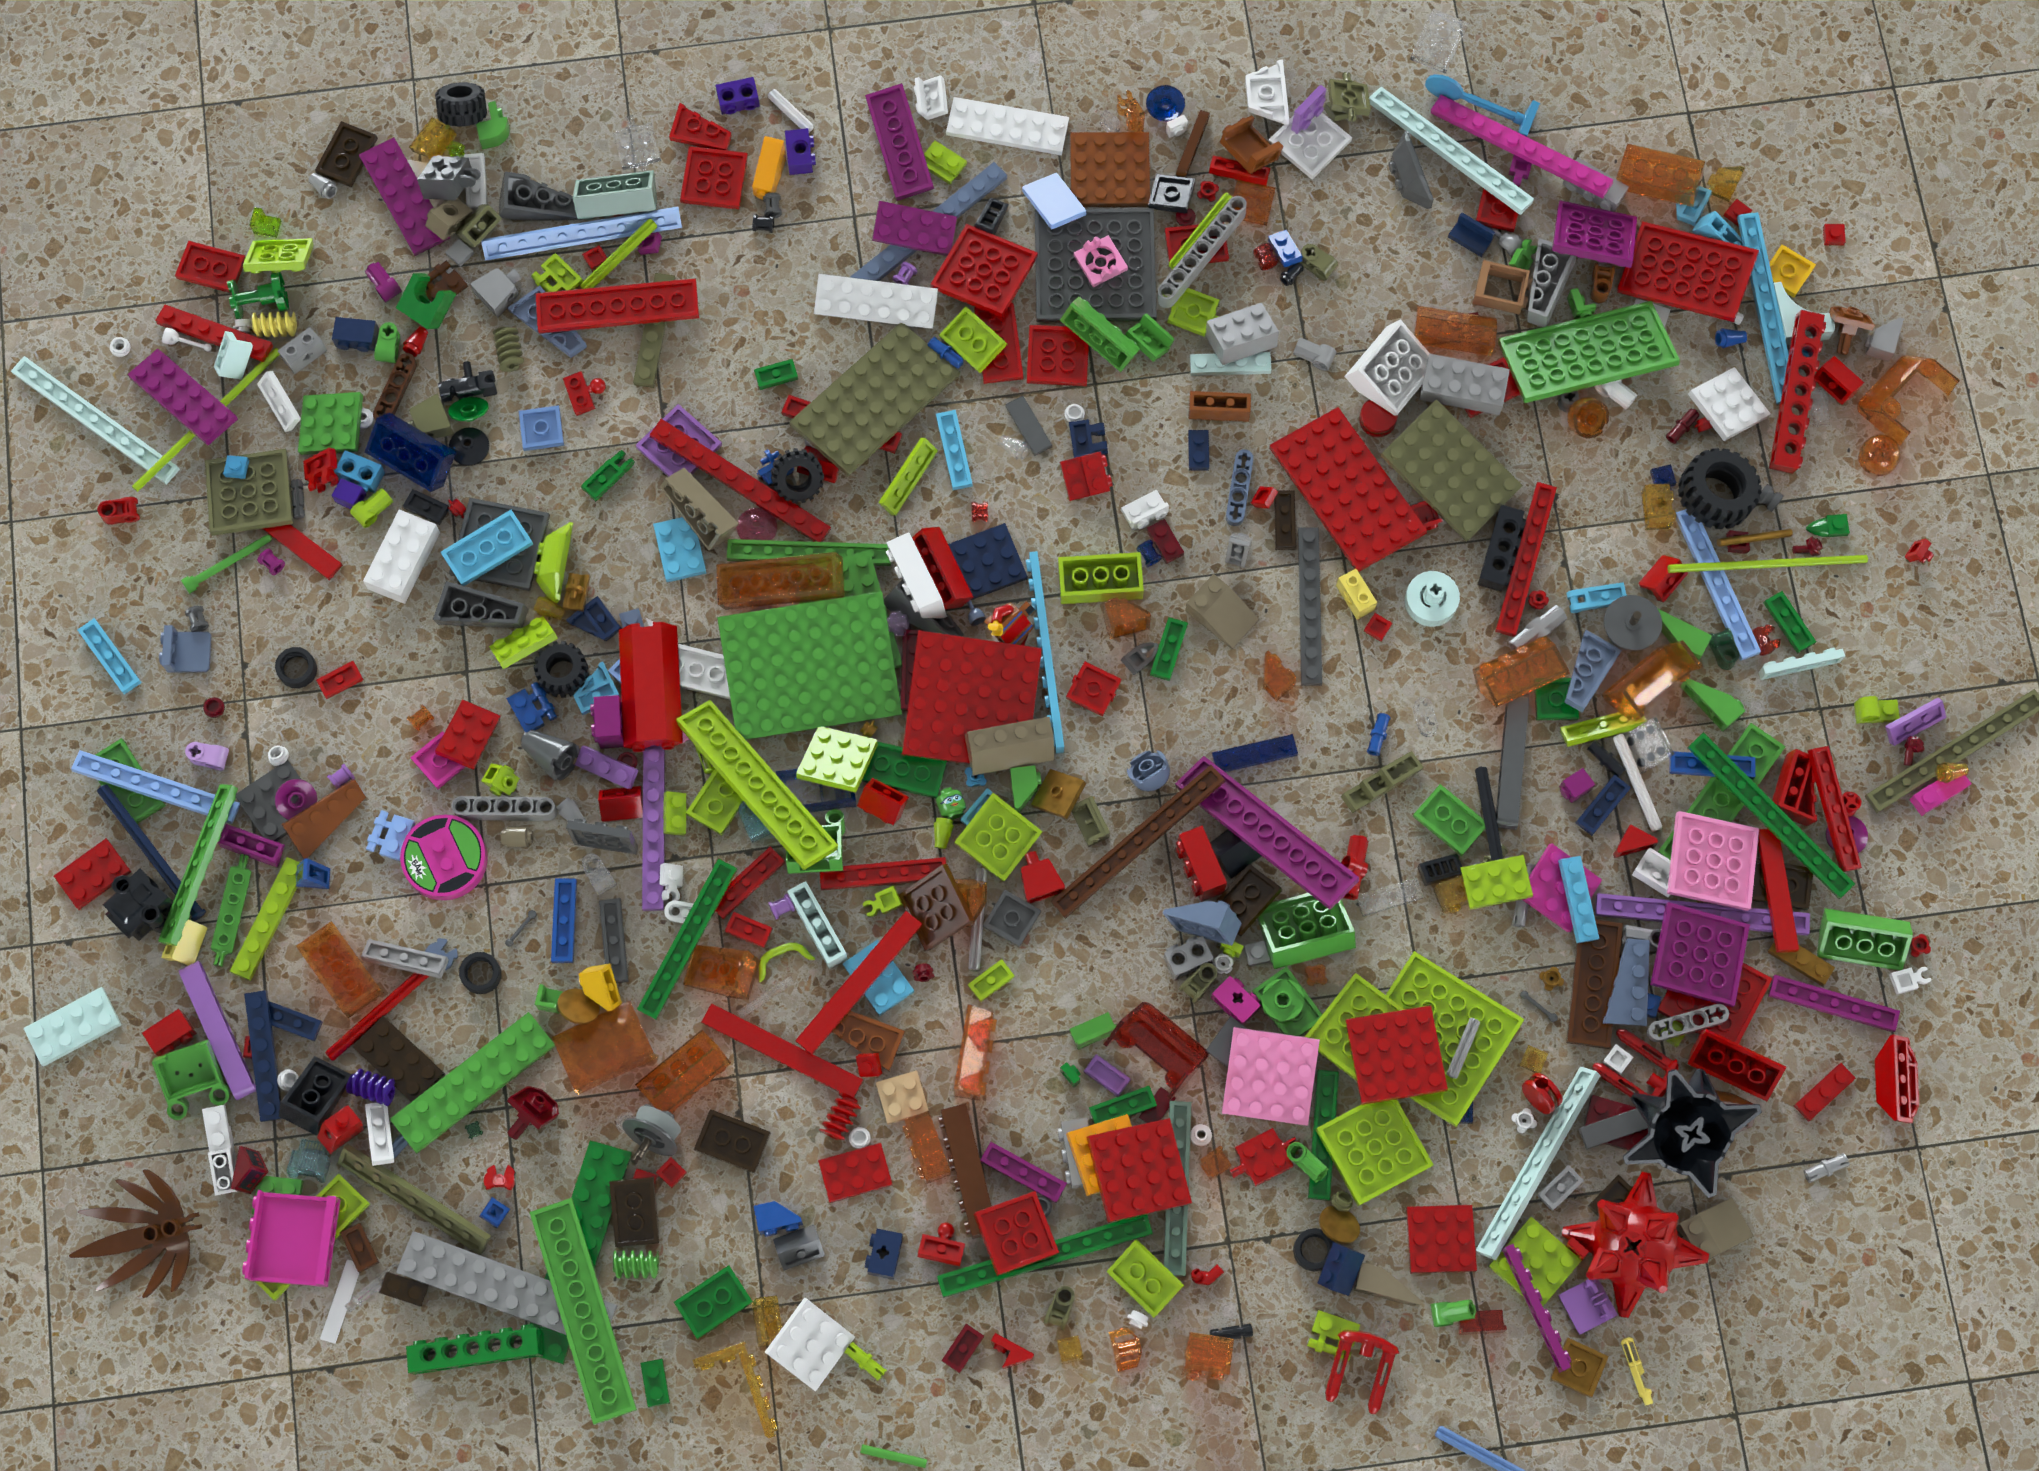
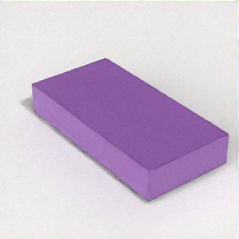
M1097 1054L1084 1070L1086 1075L1117 1097L1121 1095L1131 1081L1128 1076Z

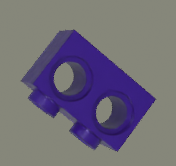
M754 77L715 85L722 115L734 114L742 110L749 111L760 107ZM727 98H732L730 101H725Z

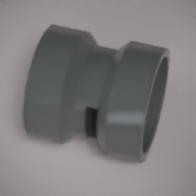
M1767 484L1760 494L1761 498L1758 503L1767 504V509L1772 512L1784 495L1780 492L1774 493L1773 488Z

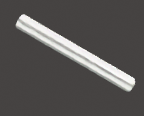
M1623 734L1613 737V741L1626 768L1652 832L1662 829V824Z

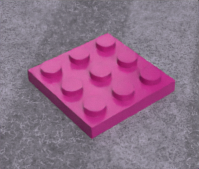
M1552 843L1548 845L1529 876L1533 897L1522 900L1566 932H1571L1573 925L1558 860L1570 858V856ZM1583 866L1591 899L1602 879Z

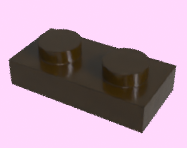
M386 1272L379 1293L421 1307L429 1285Z

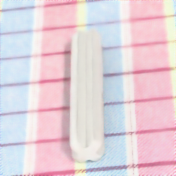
M776 89L769 92L768 98L800 129L808 128L809 133L813 130V124Z

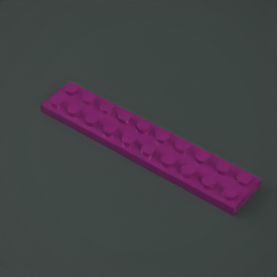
M1205 756L1175 783L1176 788L1182 790L1201 772L1212 765L1226 782L1198 806L1329 910L1359 882V877Z

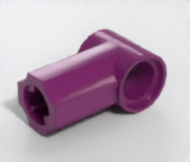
M373 262L367 266L365 274L374 284L376 291L385 303L402 292L393 277L390 278L379 262Z

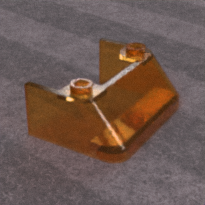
M1910 355L1900 357L1857 404L1858 412L1899 447L1911 433V431L1896 420L1901 413V405L1893 397L1918 372L1949 396L1960 381L1934 359Z
M1683 640L1665 644L1651 652L1605 690L1601 696L1628 720L1634 719L1637 721L1645 715V706L1672 683L1686 681L1691 676V671L1701 669L1703 666Z

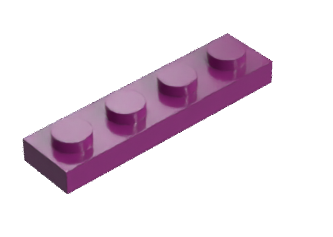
M993 1142L989 1143L980 1160L981 1163L1036 1191V1193L1054 1203H1057L1067 1185L1066 1182Z

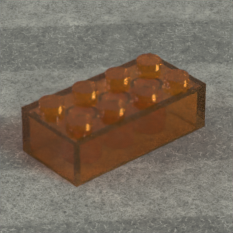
M1627 143L1616 179L1629 186L1627 192L1693 207L1704 175L1705 161Z
M332 921L296 945L336 1004L348 1018L384 994Z

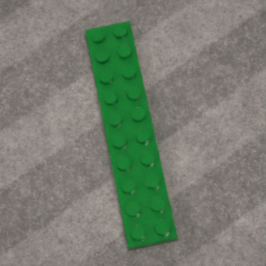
M590 1140L571 1198L574 1201L595 1270L612 1218L609 1181L623 1180L625 1178L632 1152ZM547 1272V1273H546V1276H545V1279H547V1280L550 1281L549 1276H548V1272ZM534 1324V1327L542 1330L544 1356L540 1358L564 1365L570 1347L567 1335Z

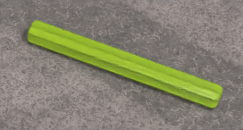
M1229 193L1223 194L1170 260L1169 267L1171 269H1174L1233 197Z
M648 219L580 284V287L582 289L594 288L657 228L656 223L652 219Z

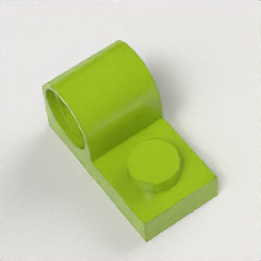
M1866 696L1859 698L1854 703L1856 724L1894 722L1900 718L1898 700H1878L1876 696Z

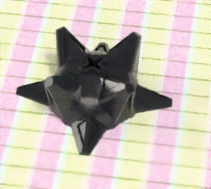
M1673 1069L1667 1075L1665 1098L1634 1093L1630 1098L1647 1123L1648 1134L1623 1155V1160L1626 1165L1658 1163L1678 1174L1689 1175L1708 1198L1717 1195L1719 1163L1725 1158L1726 1152L1734 1141L1735 1134L1762 1113L1760 1104H1724L1717 1095L1705 1070H1695L1687 1083L1677 1069Z

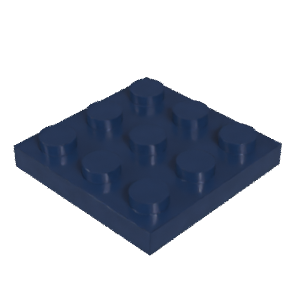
M1005 523L948 544L973 595L971 600L1028 579Z

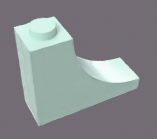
M1782 282L1774 283L1784 335L1786 344L1790 345L1796 314L1800 310H1808L1791 300L1785 292ZM1820 313L1825 315L1824 322H1826V329L1821 334V340H1828L1835 331V322L1831 320L1830 313ZM1805 331L1807 337L1813 338L1809 331Z

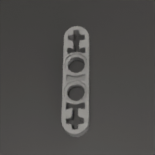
M1715 1004L1655 1021L1648 1027L1647 1036L1653 1042H1661L1721 1025L1728 1019L1729 1010L1722 1004ZM1716 1009L1718 1012H1723L1720 1020L1718 1016L1712 1017L1710 1019L1711 1023H1709L1708 1016L1713 1015ZM1693 1016H1702L1704 1019L1703 1025H1695L1692 1020ZM1675 1020L1682 1022L1683 1030L1675 1031L1672 1027V1022ZM1665 1023H1667L1668 1030L1663 1031L1660 1034V1037H1658L1657 1034L1652 1033L1655 1027H1657L1658 1030L1664 1029L1666 1027Z

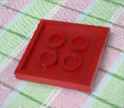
M689 146L680 202L739 210L748 153Z
M1029 325L1026 384L1087 386L1089 345L1066 326Z
M1036 1191L974 1213L997 1276L1059 1253Z
M1472 1205L1406 1207L1410 1274L1477 1271Z

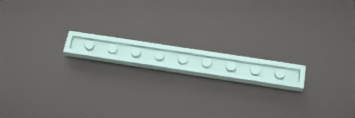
M1380 87L1369 97L1370 105L1405 131H1408L1412 136L1521 215L1533 204V197L1383 87Z
M25 356L11 370L16 377L148 471L163 456ZM169 461L155 477L167 485L180 469Z
M1581 1066L1563 1096L1562 1104L1553 1113L1476 1248L1480 1255L1496 1260L1600 1078L1601 1075L1597 1071Z

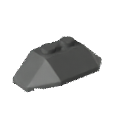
M1405 131L1392 153L1391 160L1388 163L1391 174L1394 173L1396 189L1401 192L1403 198L1426 209L1432 208L1434 198L1408 131Z

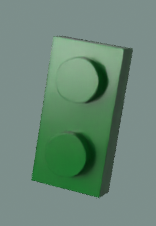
M793 359L754 369L759 390L798 380Z
M663 1359L640 1363L648 1408L670 1404Z

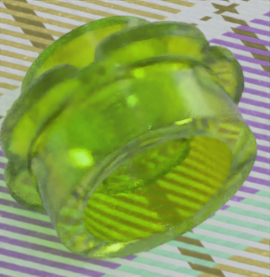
M450 141L449 146H446V149L449 151L448 154L453 157H460V155L464 156L465 146L459 142Z

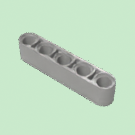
M459 796L452 801L451 805L455 815L465 820L551 821L558 813L553 800L547 797ZM463 804L467 805V809L465 811H458L459 806ZM482 805L489 806L485 812H479V808ZM547 805L552 806L548 813L542 812L543 807ZM502 806H510L508 811L500 812ZM523 806H531L528 812H521Z

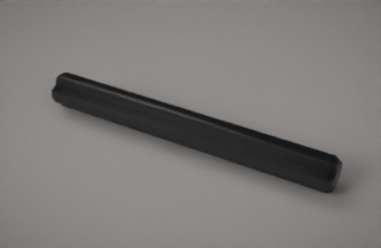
M1480 766L1475 769L1490 857L1491 861L1504 859L1488 769L1487 767Z

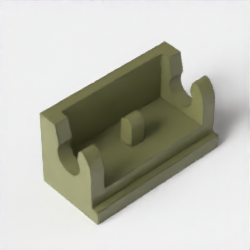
M1093 796L1077 802L1071 812L1088 847L1108 839L1110 831Z

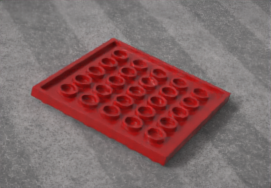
M918 630L902 755L970 764L964 736L967 732L1033 720L1042 648Z

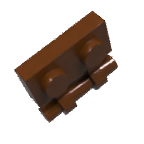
M447 260L441 265L438 263L434 270L428 274L430 281L426 286L428 288L426 295L431 302L435 299L438 291L451 290L458 295L468 287L465 280L455 269L449 274L446 272L451 267ZM441 276L443 279L434 285L432 281Z

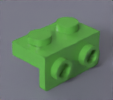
M1147 313L1142 316L1138 324L1130 328L1125 334L1127 338L1134 340L1140 350L1153 362L1166 354L1174 341V338Z

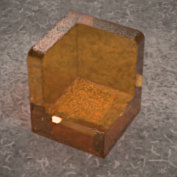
M1221 1145L1199 1160V1165L1211 1181L1232 1166L1222 1152L1223 1148Z

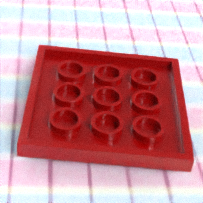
M966 224L930 285L931 288L938 289L940 293L1003 318L1035 263L1038 252Z
M1743 963L1735 1006H1726L1729 1010L1728 1019L1723 1024L1707 1028V1030L1739 1044L1773 978ZM1667 990L1657 1012L1669 1018L1718 1003ZM1716 1009L1713 1015L1708 1016L1709 1023H1711L1710 1019L1712 1017L1718 1016L1720 1020L1723 1012H1718ZM1693 1016L1692 1020L1695 1025H1703L1704 1019L1702 1016ZM1705 1029L1696 1031L1695 1033L1700 1035Z
M1431 1005L1345 1020L1361 1105L1448 1091Z
M1170 1118L1086 1137L1108 1223L1192 1203Z

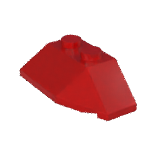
M1890 1035L1875 1058L1876 1102L1894 1121L1910 1124L1913 1123V1118L1919 1108L1918 1063L1910 1046L1909 1038Z

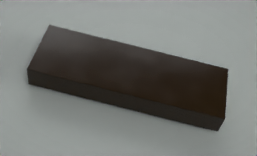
M1277 490L1278 493L1274 499L1275 550H1296L1295 490Z

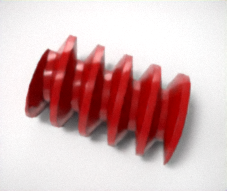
M839 1091L838 1094L842 1099L836 1098L834 1100L837 1106H831L830 1108L834 1114L829 1113L826 1115L830 1122L823 1121L822 1125L825 1129H819V1131L833 1139L845 1140L841 1133H849L845 1125H853L849 1117H857L858 1115L853 1110H861V1107L857 1103V1099Z

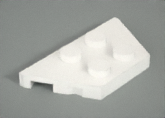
M1278 60L1277 64L1270 68L1265 66L1257 72L1246 75L1245 86L1248 112L1289 125L1283 60Z

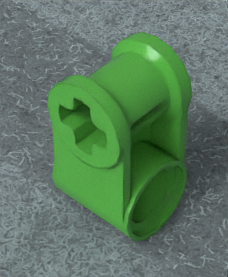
M391 322L382 324L379 329L374 353L375 361L396 363L398 359L401 338L396 325Z

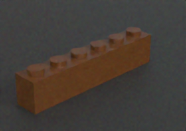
M965 1103L941 1109L942 1116H938L940 1128H945L947 1137H943L945 1149H950L952 1158H948L951 1171L955 1170L957 1179H953L956 1192L961 1191L962 1195L959 1205L961 1213H966L968 1221L964 1222L967 1235L971 1234L972 1239L982 1237L974 1213L992 1205Z

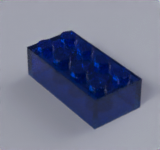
M390 412L376 418L365 449L366 454L430 492L444 487L456 455V451Z

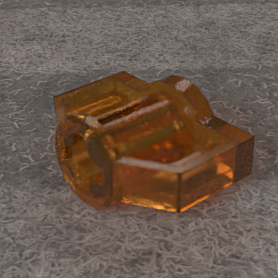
M1128 1327L1108 1331L1118 1372L1138 1367L1142 1355L1138 1336ZM1132 1334L1135 1337L1134 1339L1118 1343L1115 1341L1116 1337ZM1138 1354L1135 1360L1120 1362L1122 1357Z

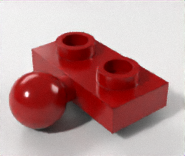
M582 371L563 378L576 416L596 409L590 393H603L606 389L604 380L595 378L587 386Z
M948 1222L940 1224L937 1230L939 1237L922 1234L917 1257L960 1267L965 1243L949 1240L955 1233L952 1224Z

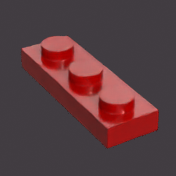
M1213 155L1209 174L1266 186L1271 168L1263 167L1250 174L1237 160Z
M1839 1063L1793 1106L1809 1122L1856 1078L1842 1063Z

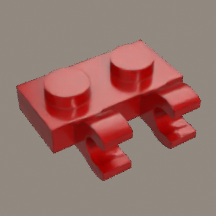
M329 447L303 461L305 480L309 481V491L318 489V493H322L326 489L325 484L331 482L332 487L338 484V476L333 471L337 468L336 449Z

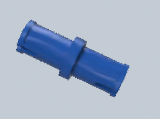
M1384 713L1377 714V720L1374 729L1371 730V740L1367 749V753L1372 756L1380 755L1383 740L1387 737L1386 730L1391 718L1389 715Z

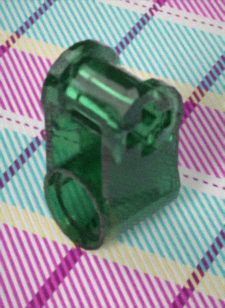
M1725 628L1724 631L1715 634L1712 632L1708 633L1712 635L1709 646L1714 653L1718 666L1723 670L1732 669L1738 661L1740 654L1730 628ZM1724 655L1730 656L1732 660L1725 659Z

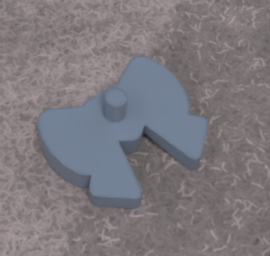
M438 938L437 942L430 944L425 952L448 957L449 961L445 969L447 970L452 966L454 959L458 958V952L455 948L445 954V951L442 949L448 941L447 939Z

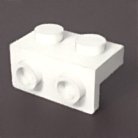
M941 75L925 81L919 77L915 78L914 92L917 96L916 110L918 114L922 115L926 120L948 114L944 78Z
M1648 848L1632 876L1666 897L1670 896V894H1667L1671 860L1652 848Z

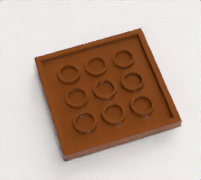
M1070 132L1071 192L1083 207H1148L1150 199L1149 132Z

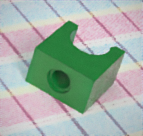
M413 273L396 309L426 329H439L456 293L451 290L438 291L435 299L431 302L426 295V286L430 281V276L425 273Z

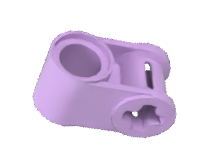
M192 742L187 745L185 754L194 765L214 770H224L229 753L228 748L199 742Z

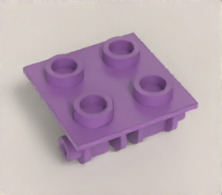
M1588 1279L1558 1295L1579 1335L1618 1316L1599 1279Z

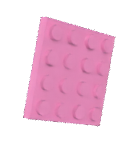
M1678 811L1675 817L1667 894L1749 911L1752 904L1759 828Z
M1233 1027L1222 1114L1308 1126L1320 1040Z

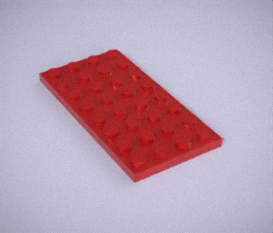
M1339 407L1270 444L1269 449L1353 568L1357 569L1358 572L1427 534V529Z

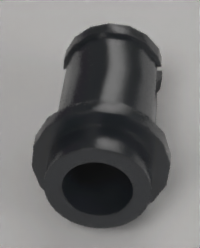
M1300 262L1291 265L1286 272L1281 273L1280 281L1286 286L1292 285L1294 279L1304 271V266Z

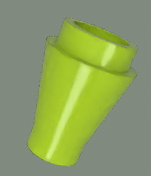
M936 818V822H934L935 848L947 849L954 828L952 819Z

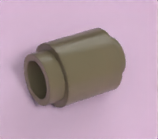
M508 826L507 829H502L501 831L502 845H507V847H529L530 843H533V831L528 826Z

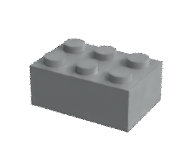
M1262 303L1208 320L1206 324V338L1222 365L1261 353L1278 345L1279 331Z

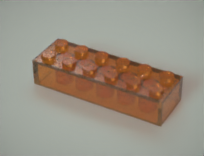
M836 552L716 564L718 605L725 610L844 597L843 557Z

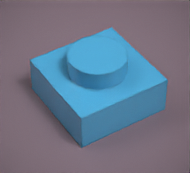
M227 455L223 472L224 476L245 479L249 465L248 457Z

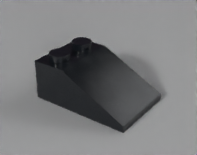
M314 1056L280 1102L279 1117L317 1136L322 1123L331 1116L345 1091L351 1074Z

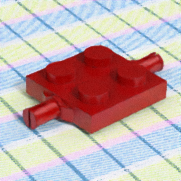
M1271 1128L1235 1147V1151L1240 1158V1165L1229 1171L1233 1178L1245 1172L1256 1187L1294 1167L1292 1161L1287 1156V1148L1290 1144L1298 1141L1293 1137L1283 1143L1278 1138L1275 1130Z

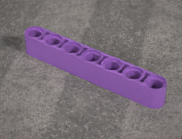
M197 961L180 969L181 979L233 1096L236 1100H239L256 1092L254 1080L200 961Z

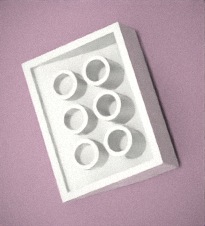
M1400 319L1386 326L1344 377L1359 393L1396 416L1423 384L1426 363L1430 353Z

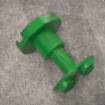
M281 272L271 273V283L258 285V290L239 293L235 280L227 281L228 290L232 293V296L229 297L231 309H234L236 320L243 319L242 305L261 302L262 305L276 303L280 312L289 309L288 294L284 288L285 282Z

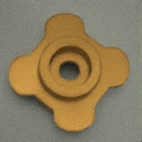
M875 720L870 723L865 722L859 730L862 733L860 736L872 737L878 728L874 724Z
M1551 967L1546 972L1542 971L1539 974V978L1543 980L1544 988L1547 991H1552L1554 987L1564 984V979L1561 978L1557 967Z

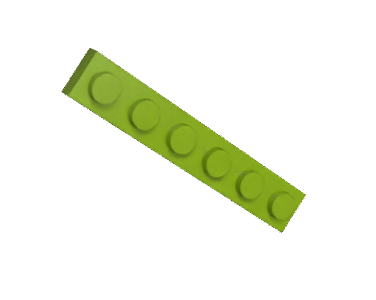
M286 857L230 970L231 973L249 981L252 980L297 889L296 874L297 865L300 862Z

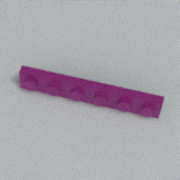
M1774 975L1772 977L1769 997L1894 1033L1896 1031L1900 1015L1899 1010L1782 976Z
M1514 1244L1506 1246L1502 1249L1504 1256L1559 1373L1571 1368L1569 1364L1571 1363V1358L1566 1350L1563 1351L1560 1345L1562 1340L1559 1332L1556 1329L1553 1330L1551 1326V1315L1547 1309L1543 1308L1540 1302L1542 1301V1296L1537 1288L1534 1289L1531 1280H1533L1531 1272L1528 1268H1524L1522 1264L1523 1256L1518 1247L1515 1248Z

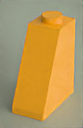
M768 136L764 137L752 185L753 194L759 199L763 200V196L767 193L776 192L786 162L783 140Z

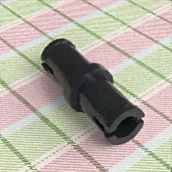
M1597 740L1587 748L1600 761L1599 764L1601 766L1604 765L1613 775L1615 774L1619 777L1626 770L1613 757L1614 754L1612 752L1609 753Z

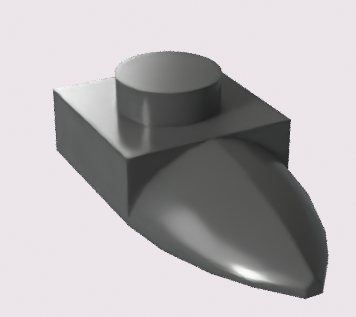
M1153 642L1140 644L1123 656L1121 662L1133 675H1136L1154 659L1158 650V644Z

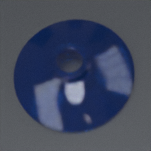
M1161 85L1151 90L1148 94L1146 108L1153 118L1159 121H1171L1183 113L1185 98L1177 88Z

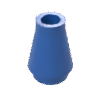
M1722 328L1716 331L1715 343L1718 347L1721 346L1722 348L1747 341L1746 331Z

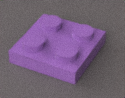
M1321 84L1294 111L1291 130L1296 134L1302 129L1306 130L1311 124V120L1323 112L1326 88Z

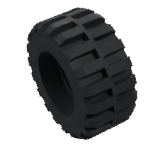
M1712 448L1710 451L1705 450L1693 458L1681 475L1678 483V496L1682 497L1680 502L1683 507L1687 508L1686 512L1689 516L1692 515L1695 517L1696 522H1702L1706 527L1711 528L1715 526V529L1733 528L1735 525L1741 524L1749 516L1761 498L1762 486L1759 485L1761 480L1760 476L1756 475L1757 470L1749 464L1750 461L1746 457L1743 459L1737 452L1732 453L1729 449L1724 448L1721 451L1719 448ZM1705 478H1715L1724 482L1731 489L1734 499L1727 500L1716 496L1707 486Z

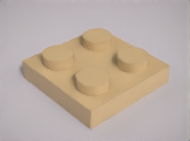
M917 1070L876 1082L887 1125L929 1113Z

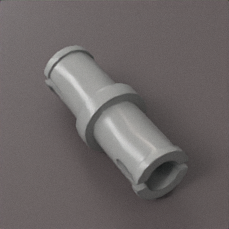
M1842 1153L1832 1159H1824L1820 1161V1164L1807 1170L1805 1169L1803 1172L1807 1174L1805 1175L1807 1181L1812 1183V1181L1824 1176H1832L1833 1172L1850 1166V1163L1846 1162L1849 1160Z

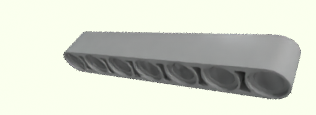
M1235 196L1228 201L1159 286L1158 303L1161 307L1170 308L1178 301L1245 218L1246 200L1243 197ZM1211 236H1216V237H1218V238L1212 239V238H1210V237H1211ZM1204 250L1206 253H1199L1198 251ZM1187 265H1193L1195 267L1188 268ZM1180 279L1182 282H1175V280ZM1164 294H1170L1171 296H1170V297H1164L1163 295H1164Z

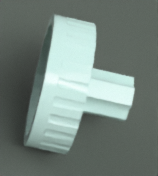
M1428 571L1417 575L1410 582L1405 594V607L1410 617L1417 623L1429 627L1447 623L1454 616L1460 602V592L1454 580L1438 571ZM1422 595H1423V600H1424V602H1425L1427 605H1429L1430 608L1427 607V606L1423 603V601H1422Z

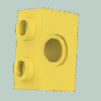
M1357 569L1338 578L1336 587L1357 620L1375 611L1377 601Z

